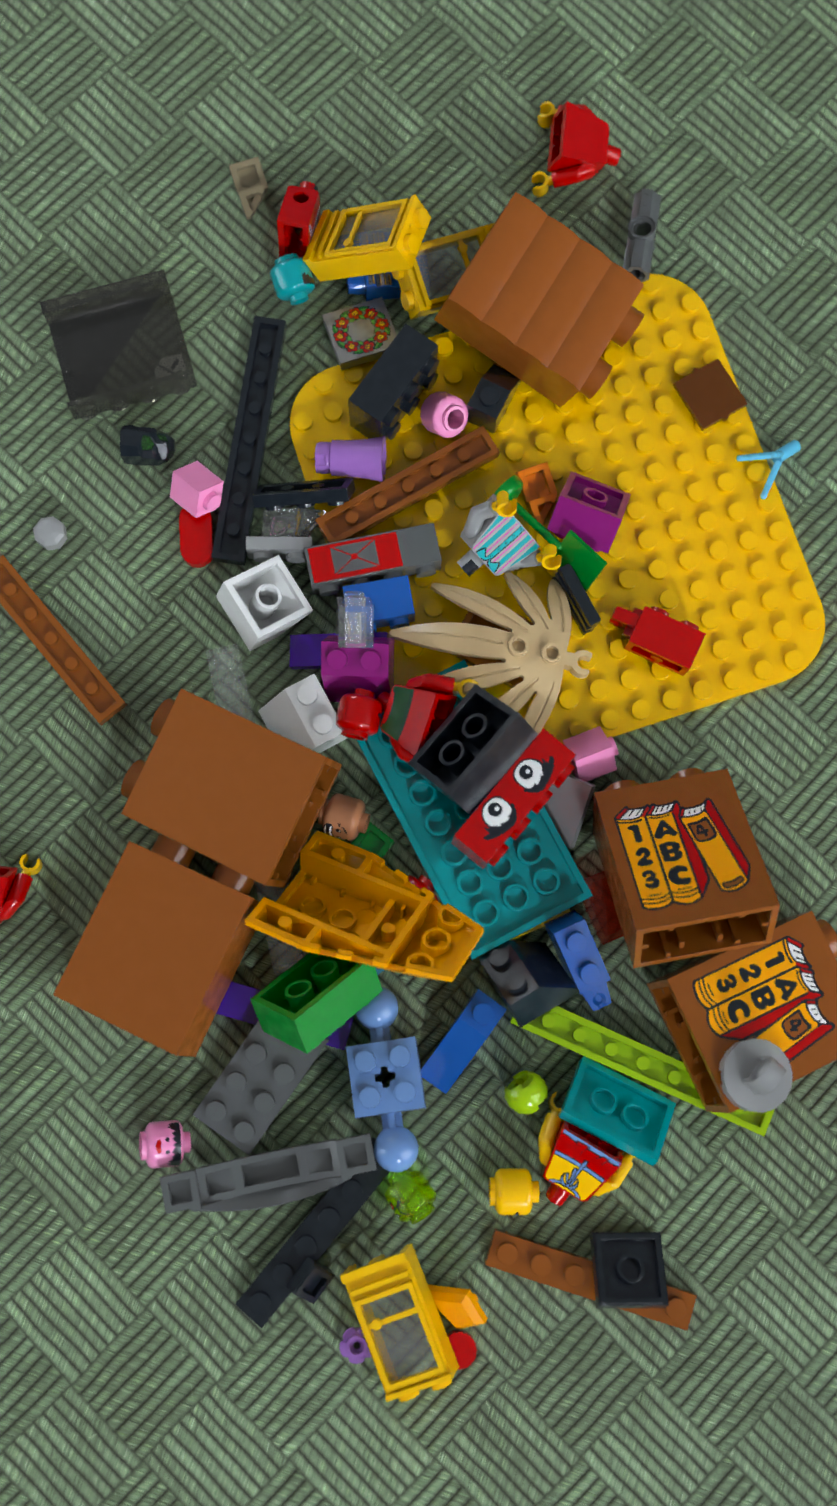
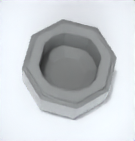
M53 516L40 518L33 527L35 541L46 550L60 549L67 540L65 525Z

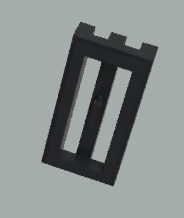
M570 564L562 566L552 579L556 580L565 592L570 605L571 615L582 635H585L594 630L601 621V618Z

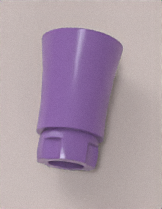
M385 436L357 440H332L331 442H318L316 444V473L364 478L379 482L385 480L387 461Z

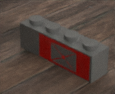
M434 523L304 548L313 595L320 593V596L323 597L338 594L339 590L343 589L342 586L417 574L419 578L434 575L436 570H441L442 563Z

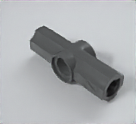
M642 189L641 192L634 195L631 220L628 224V238L623 268L641 282L649 280L656 244L661 195L657 194L654 189Z

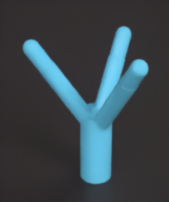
M792 440L774 452L743 454L736 457L737 461L772 459L775 462L761 492V499H766L782 462L800 451L801 445L797 440Z

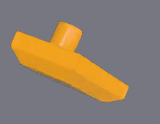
M428 1284L437 1309L457 1329L486 1323L488 1318L478 1303L477 1295L471 1292L470 1289Z

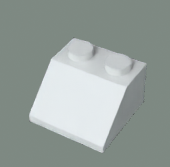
M279 555L224 581L216 595V598L249 651L277 638L313 611Z
M315 673L287 687L258 711L268 730L317 753H321L347 739V737L341 735L342 730L335 723L337 714Z

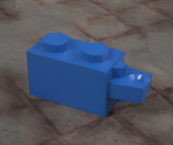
M573 910L545 923L544 926L562 967L579 990V994H582L589 1007L596 1011L612 1003L607 982L611 979L585 919Z

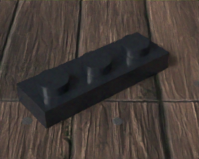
M353 477L261 484L253 493L252 499L254 508L265 507L268 511L279 510L287 505H296L297 508H309L316 503H328L329 506H339L350 500L355 491Z

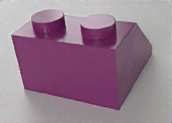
M571 471L559 496L547 530L552 531L561 539H564L567 533L572 530L595 552L602 551L608 554L631 494Z
M329 635L321 641V676L325 694L329 701L340 702L343 695L354 693L356 688L374 692L375 699L382 692L391 693L394 686L395 638Z

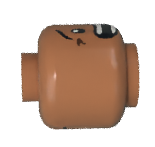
M336 793L330 799L326 798L319 813L318 823L323 826L325 834L353 841L360 832L366 833L370 822V814L365 813L366 807L363 800Z

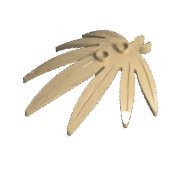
M511 572L504 573L505 581L513 596L534 624L530 625L514 611L488 596L454 585L432 583L430 589L467 611L511 632L477 624L437 622L393 629L389 632V637L436 651L476 658L502 660L503 663L475 665L443 675L455 677L457 682L465 679H474L479 683L476 685L482 689L522 677L523 681L511 688L499 700L518 712L531 696L536 693V697L532 701L524 719L539 734L556 703L562 683L563 669L569 670L576 678H587L590 670L580 668L577 661L584 660L589 662L593 655L587 650H579L575 653L567 652L572 619L568 599L560 584L556 580L551 579L548 585L547 607L549 619L542 602L535 592ZM471 682L466 683L464 692L468 693L475 684ZM453 691L452 693L455 696L460 695L459 692Z

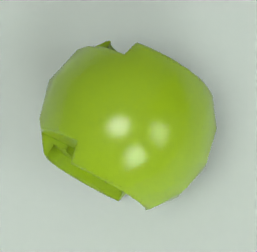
M520 1071L513 1076L514 1080L508 1087L505 1086V1099L509 1107L518 1114L530 1115L540 1109L538 1106L545 1098L547 1099L548 1087L544 1079L534 1071Z

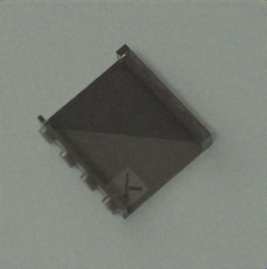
M164 269L40 302L42 313L51 331L69 402H67V405L75 420L80 418L83 420L92 419L98 413L109 410L122 411L135 403L155 402L161 396L172 393L180 395L189 392L191 388L198 387Z

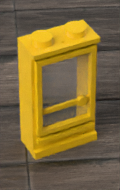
M416 194L411 195L410 199L405 198L342 209V211L335 210L331 212L330 209L323 210L303 261L320 282L412 269L431 216Z
M494 223L422 242L412 269L391 272L394 279L398 280L401 289V303L404 310L408 311L411 320L439 312Z
M413 1244L405 1245L395 1255L386 1258L384 1254L377 1256L365 1266L357 1268L356 1264L349 1266L340 1275L342 1284L346 1286L385 1390L386 1401L389 1402L399 1398L400 1402H406L418 1396L420 1390L431 1387L433 1391H437L450 1385L459 1368V1364Z

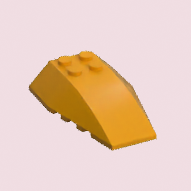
M318 830L300 851V872L275 902L263 897L245 919L246 926L306 952L339 958L415 977L453 982L484 933V927L450 904L444 906L434 899V893L425 887L422 889L416 887L408 881L406 874L399 869L393 871L387 867L385 860L378 855Z

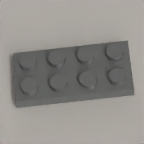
M258 1020L195 1110L193 1116L249 1155L330 1038L327 1037L319 1046L306 1054L263 1032Z

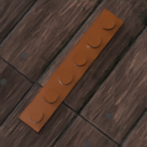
M483 425L359 494L343 505L315 519L316 525L327 543L355 538L499 457L500 451Z
M2 555L0 557V604L102 726L126 707V702L5 556Z
M496 1228L494 1229L485 1265L596 1301L592 1259ZM666 1284L669 1306L666 1308L618 1309L688 1331L697 1295Z

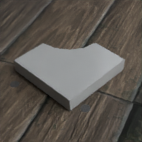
M571 775L568 776L559 788L554 785L551 786L549 791L553 795L544 805L563 842L570 849L575 847L596 786Z

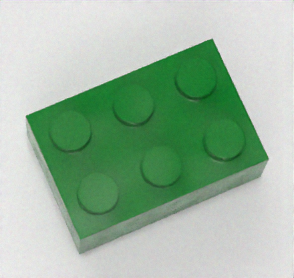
M309 952L250 1000L263 1032L308 1054L336 1029L344 1025L361 1008L368 1005L383 989L375 967Z

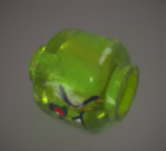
M405 1170L396 1172L388 1179L390 1186L385 1192V1199L401 1222L410 1221L414 1225L435 1210L433 1204L436 1201L437 1194L421 1171L414 1170L408 1173Z

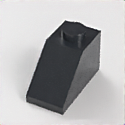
M493 364L481 377L467 404L468 422L478 427L484 425L487 431L494 434L521 380L507 370Z

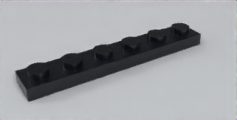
M372 1137L371 1139H372V1145H373V1150H374V1142H375L376 1138H375V1137ZM376 1161L377 1170L354 1174L349 1180L329 1189L237 1300L235 1305L262 1328L291 1293L286 1285L307 1257L315 1261L321 1257L390 1171L382 1168Z

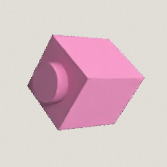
M195 461L173 471L170 498L192 516L198 518L220 507L224 481L200 462Z
M600 726L563 740L564 745L576 754L571 762L575 767L573 773L576 778L587 782L617 770L615 756L619 754L617 745L612 736L606 737Z

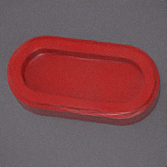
M182 508L179 514L181 555L189 566L194 568L204 567L212 561L214 545L212 515L208 512L195 518Z

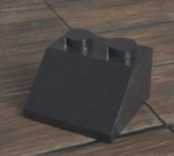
M507 941L478 958L490 983L520 1028L579 993L578 988L545 942Z

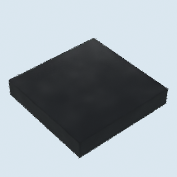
M592 1232L590 1234L596 1308H666L669 1306L660 1232Z

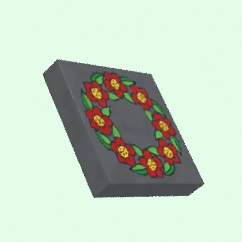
M382 297L322 315L341 370L378 360L397 336Z

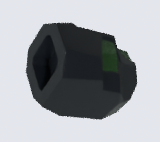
M126 425L121 428L120 453L123 462L126 464L159 466L168 462L175 453V440L168 433L158 431L155 428Z

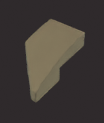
M259 157L229 165L231 177L246 220L252 219L268 191V185Z

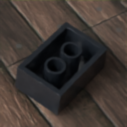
M405 324L348 399L350 426L367 438L385 436L386 440H392L400 430L401 423L399 422L405 414L411 415L419 404L420 399L418 397L424 389L429 391L438 378L436 373L439 364L437 359L438 345Z
M475 684L408 764L431 786L471 815L538 734L520 713Z

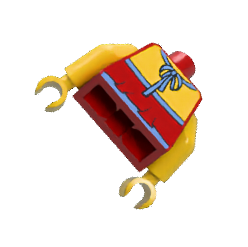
M557 1092L553 1093L548 1101L551 1112L546 1113L538 1136L539 1161L545 1166L543 1177L552 1183L546 1191L547 1198L552 1203L562 1206L569 1195L582 1202H586L592 1196H601L618 1189L633 1166L632 1159L636 1157L559 1118L561 1108L555 1106L554 1098Z

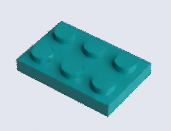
M583 1056L578 1063L558 1117L654 1166L659 1161L676 1103Z

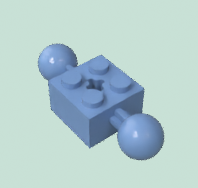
M382 987L383 991L356 1013L358 1021L369 1029L371 1043L346 1047L355 1118L381 1115L383 1130L378 1134L374 1142L375 1159L387 1171L402 1172L414 1164L419 1150L416 1137L403 1126L402 1112L425 1109L426 1101L417 1039L413 1036L391 1040L390 1025L398 1015V1001L389 989ZM388 1068L390 1073H395L396 1075L395 1079L390 1081V1087L385 1088L382 1082L377 1080V1077L382 1075V1070Z

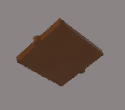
M719 359L710 362L700 369L694 368L691 374L673 384V387L702 431L721 420L723 422L727 421L730 415L746 407L748 404Z

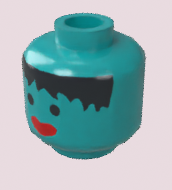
M294 253L276 259L274 261L275 266L270 271V277L277 297L282 301H290L291 305L306 302L309 299L308 295L314 290L316 285L312 271L305 264L303 258L298 257V254Z

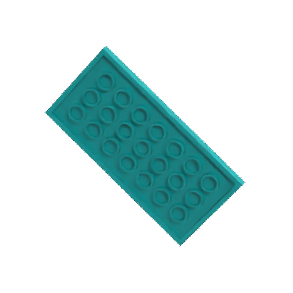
M463 660L437 674L443 675L468 667V665ZM456 695L457 699L453 710L463 699L461 695ZM380 725L377 734L368 736L366 741L356 740L441 903L444 906L450 904L484 927L483 935L469 955L471 960L593 896L545 807L538 814H535L533 811L528 814L527 817L531 822L516 841L509 837L505 842L509 849L494 867L488 863L482 869L451 844L454 835L471 815L431 786L407 762L399 759L389 742V736L381 731Z

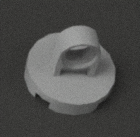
M751 1038L736 1042L725 1051L719 1064L723 1093L733 1105L744 1111L763 1113L776 1109L786 1100L791 1090L793 1072L789 1060L778 1046L768 1040Z

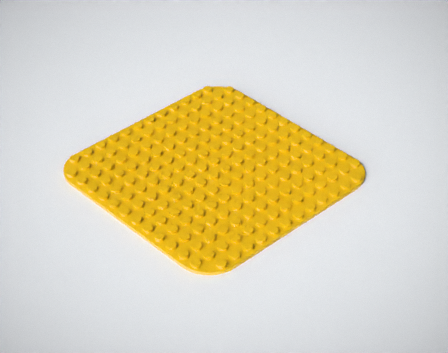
M650 274L649 280L642 282L644 286L632 304L633 307L644 314L634 334L623 347L610 340L600 358L613 367L601 388L591 399L578 392L560 408L521 381L495 433L487 431L500 451L499 457L357 536L362 537L434 523L442 559L441 570H436L434 575L424 578L417 577V574L408 576L415 610V622H410L409 626L437 622L462 623L468 613L466 609L431 590L432 583L454 585L481 593L530 620L509 589L504 573L495 576L483 564L469 577L457 564V561L471 550L460 537L470 509L487 501L516 472L548 462L557 490L556 495H558L545 518L543 526L546 529L571 471L631 494L608 554L602 551L596 552L607 562V565L586 592L601 621L593 631L582 635L571 615V635L567 652L575 653L579 650H587L593 655L589 662L584 660L577 661L580 668L590 670L587 678H576L569 670L563 669L562 683L556 703L543 727L562 744H564L563 740L599 726L607 738L610 736L616 737L787 681L802 672L814 660L820 650L825 634L824 609L775 481L766 499L760 498L771 472L767 460L737 461L736 459L738 455L763 453L747 408L744 407L733 413L727 421L723 422L721 420L702 431L673 387L676 381L691 374L694 368L700 369L716 359L720 360L737 388L738 385L711 315L703 300L683 282L661 274ZM451 331L428 337V339L438 345L437 359L439 364L436 371L438 378L429 391L424 389L418 397L420 401L411 415L405 414L399 422L401 427L397 435L392 440H386L387 461L385 480L479 428L467 422L460 434L451 438H444L428 431L421 421V407L429 395L435 392H447L461 398L467 405L481 377L493 364L501 367ZM378 360L341 370L339 365L325 369L312 377L296 396L290 415V433L305 481L351 478L316 473L315 447L318 442L369 439L350 426L348 399ZM353 477L355 491L350 500L381 482ZM520 493L516 500L529 512L522 493ZM316 503L314 505L317 518L338 507L329 506L328 503ZM516 513L514 516L540 545L538 550L543 552V548L550 543ZM549 531L560 542L563 541V539L557 537L552 531ZM541 564L540 566L510 571L535 592L550 619L547 607V589L550 580L558 572V569L548 570ZM619 606L633 612L634 608L643 610L645 606L649 608L654 606L669 613L668 617L679 622L686 620L696 624L699 627V631L706 635L690 670L682 676L625 650L624 647L628 638L622 635L624 630L609 623L615 608ZM390 626L377 628V632H387L388 634L392 630ZM394 639V685H406L410 678L426 673L437 674L463 660L450 653ZM502 683L484 690L500 699L511 687ZM531 698L518 711L521 716L527 713L533 701Z

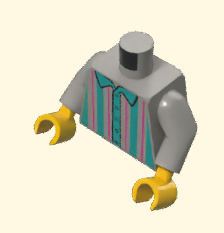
M502 490L497 493V496L493 494L487 501L470 509L460 537L471 550L458 560L457 564L469 577L483 564L495 576H499L505 572L540 566L541 564L548 570H556L561 566L562 556L556 555L557 547L554 544H547L543 548V552L538 550L540 545L514 516L517 511V500L512 499L509 501V493Z

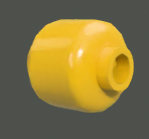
M501 1168L496 1171L495 1177H489V1205L495 1206L498 1214L527 1215L532 1210V1203H539V1181H532V1176L528 1169Z

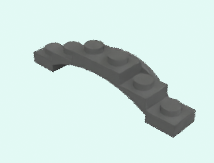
M365 1133L337 1140L335 1138L247 1155L230 1161L201 1166L193 1170L164 1175L160 1177L166 1214L187 1209L195 1212L244 1211L278 1206L313 1196L349 1180L354 1174L377 1170L371 1134Z

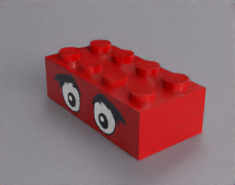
M543 728L454 835L451 844L480 868L484 869L488 863L494 867L509 849L505 844L509 837L516 841L531 822L527 817L531 811L538 814L553 795L549 791L551 786L554 785L559 788L575 769L571 762L576 754Z

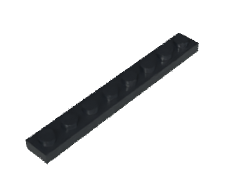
M254 316L211 557L215 562L245 566L246 536L251 534L255 511L252 495L260 483L287 328L286 320Z

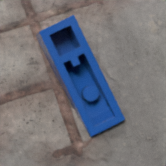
M476 989L421 1068L422 1077L446 1094L486 1041L507 1009L481 990Z

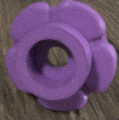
M361 1327L347 1329L343 1333V1340L339 1344L340 1352L343 1357L349 1358L348 1360L351 1363H363L365 1358L371 1357V1353ZM355 1342H359L360 1347L355 1348L353 1344Z

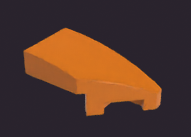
M548 462L515 473L523 482L521 493L527 509L541 525L544 524L545 518L558 496L556 495L557 490Z

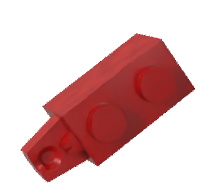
M617 606L609 623L624 630L622 635L628 638L624 647L625 650L682 676L690 670L706 635L699 631V627L696 624L686 620L679 622L668 617L669 613L659 607L652 606L649 608L645 606L643 610L634 608L633 612Z

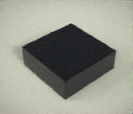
M307 1257L286 1287L292 1294L314 1304L332 1281L335 1274L325 1265Z

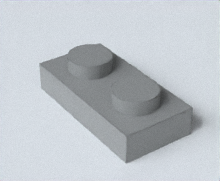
M246 536L248 557L258 563H263L277 555L281 559H286L289 563L306 562L304 548L313 546L312 537Z

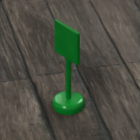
M513 475L494 494L497 496L499 491L504 490L509 493V501L516 499L523 489V482L517 475ZM517 502L516 513L546 541L557 547L556 555L562 556L560 567L570 564L587 592L607 565V562L572 530L560 542Z

